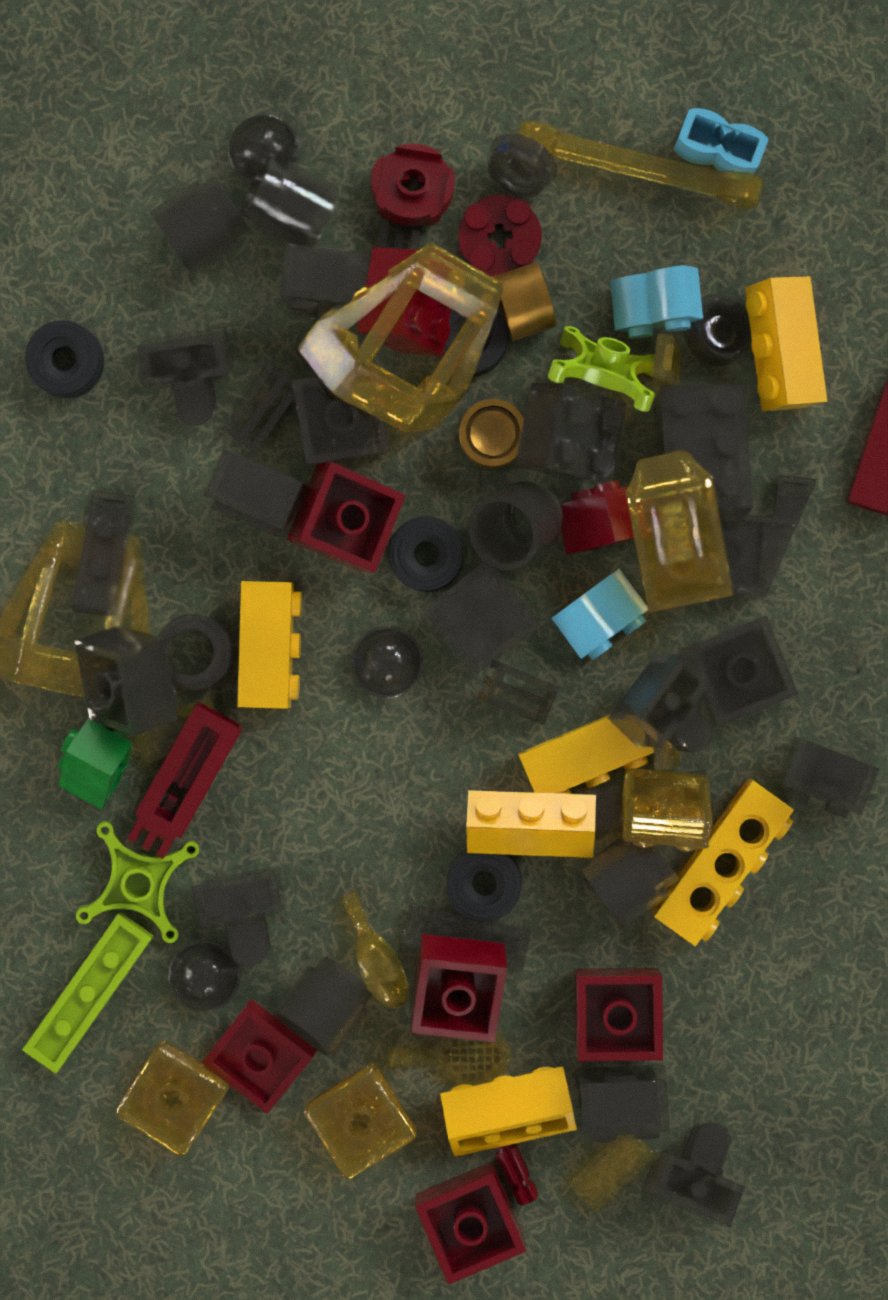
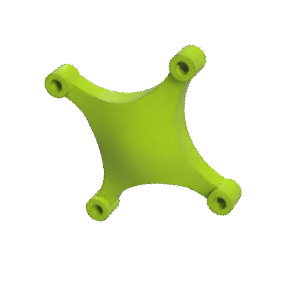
M571 326L564 327L559 343L565 348L573 349L577 358L553 360L548 373V378L551 381L563 383L566 377L580 378L600 387L628 395L634 400L633 406L640 411L647 412L650 410L655 393L641 384L636 376L641 373L657 376L663 362L660 356L656 354L630 355V348L617 339L602 337L598 339L596 344L583 336L577 328Z
M101 821L97 826V834L105 841L109 848L112 859L111 876L106 888L95 901L89 905H82L77 909L76 920L81 924H87L94 916L104 911L130 909L149 917L161 930L162 938L165 942H175L178 939L179 933L177 927L171 924L166 915L163 902L164 890L175 868L185 860L198 855V844L193 840H188L183 844V847L166 854L164 859H161L156 855L142 854L128 848L115 835L113 824L109 821ZM108 827L109 831L104 833L101 828ZM189 846H193L195 850L193 852H188L187 848ZM86 912L88 916L82 917L81 913ZM173 931L174 935L170 937L166 933Z

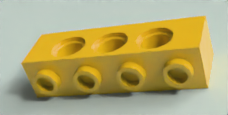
M747 778L651 911L653 916L695 947L701 939L704 942L709 940L720 923L716 918L726 905L731 908L743 893L744 887L740 884L749 872L757 873L767 860L769 854L765 850L774 838L780 840L791 827L793 820L790 818V815L794 809L754 780ZM756 819L760 826L759 834L753 840H742L739 834L741 824L745 820ZM723 853H731L735 857V867L728 874H718L715 870V861ZM699 887L710 889L711 900L705 907L695 908L691 906L690 896L695 889Z

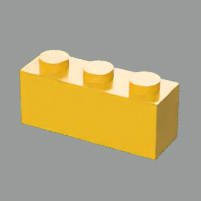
M811 277L769 278L745 287L746 309L749 316L752 338L751 347L755 359L758 381L757 391L760 396L761 411L800 409L828 402Z
M241 581L237 707L291 708V700H299L300 677L299 675H292L293 658H300L301 634L293 633L294 616L301 617L302 592H295V584L292 582Z
M630 705L522 751L518 755L534 793L571 794L570 788L585 782L586 787L591 788L610 779L608 772L621 766L624 767L625 772L649 763L646 756L655 751L635 705Z
M468 790L467 853L594 858L596 795Z
M549 1066L540 1067L530 1074L516 1077L508 1075L499 1076L489 1083L475 1086L468 1084L458 1085L448 1092L440 1093L448 1140L454 1157L577 1130L563 1066L557 1068Z

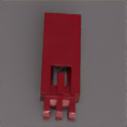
M888 381L882 386L845 499L846 503L888 516Z
M197 701L137 808L135 814L139 815L126 840L134 843L139 838L142 829L149 834L141 848L149 851L157 837L163 842L159 845L156 856L164 859L175 837L182 838L239 737L243 725ZM172 781L178 784V787H184L189 790L176 814L172 813V810L179 796L171 792L163 806H159Z

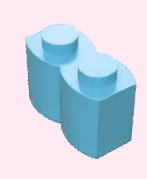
M694 108L689 109L673 150L688 162L698 165L712 164L719 172L730 178L749 180L753 177L760 164L769 139L765 134L752 126L737 123L728 124L724 118L715 112Z
M686 265L673 266L610 281L615 331L627 332L629 339L654 336L653 329L664 326L666 332L691 329L690 322L703 319L699 273L696 267Z
M617 569L551 619L581 659L588 654L594 660L613 646L608 639L622 630L627 636L645 623L646 619L642 614L649 610V608L622 571Z

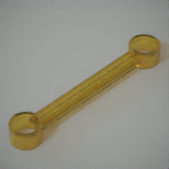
M535 121L520 122L514 149L522 154L542 159H553L555 157L714 196L723 203L749 209L758 207L764 183L761 178L749 173L715 171L560 133L553 126Z

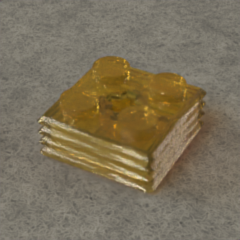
M633 768L625 770L622 790L624 841L643 848L651 847L654 844L675 846L682 851L709 847L712 813L708 776L704 774Z
M161 1040L115 1109V1115L182 1158L185 1157L227 1093L230 1085L209 1068L168 1041ZM176 1090L180 1093L179 1100L183 1104L176 1102L173 1106H169L166 1103L168 1096L163 1091L170 1093Z
M370 1063L306 1104L304 1109L305 1116L346 1180L354 1178L410 1143L417 1135V1128L376 1063ZM359 1112L362 1116L367 1114L370 1117L367 1124L368 1128L364 1129L360 1124L356 1126L351 1124L354 1119V1113Z

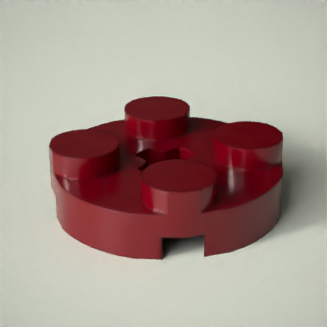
M416 143L395 147V152L388 154L385 158L382 155L373 167L371 194L378 214L385 219H390L395 223L405 226H432L440 221L442 214L448 210L452 203L455 187L454 172L451 166L449 168L442 160V155L432 147ZM410 178L418 179V185L423 188L412 192L402 187L401 184H408Z
M491 195L479 200L467 209L460 224L459 247L464 260L476 272L489 279H492V276L532 264L541 247L542 231L536 214L531 210L530 205L526 201L509 195ZM502 226L504 232H511L513 236L512 239L506 240L505 248H497L496 242H489L488 235L494 234L495 227Z

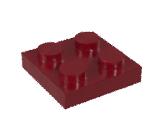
M251 999L202 1063L268 1114L311 1061L317 1049Z

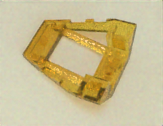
M430 242L390 269L389 276L373 287L367 289L365 286L353 294L352 301L337 311L333 308L322 315L298 346V351L337 397L405 433L437 428L462 400L471 383L498 310L503 285ZM418 289L465 316L467 320L431 376L427 375L421 384L415 387L372 363V360ZM394 292L358 350V336L348 331V329ZM452 376V378H451V380H450V382H449V384H448V386H447L446 383L448 382V380H449L450 377Z
M58 520L0 618V678L18 684L93 700L146 708L155 663L152 652L141 539L135 536ZM60 563L119 575L97 656L37 644ZM34 592L22 638H14L13 635ZM130 595L132 599L133 663L114 659Z

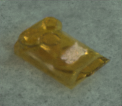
M685 450L637 461L635 473L625 493L649 613L733 596L712 475L702 468L689 452Z

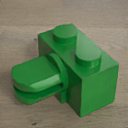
M116 702L111 705L99 724L87 719L80 731L76 729L71 730L62 745L61 751L64 754L57 766L62 771L59 787L100 810H103L121 782L133 750L131 749L132 743L125 738L131 730L137 714L128 710L114 732H111L123 707Z

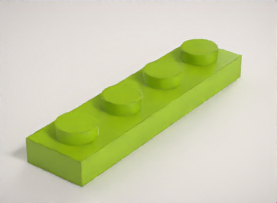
M120 912L22 1050L57 1074L154 935Z

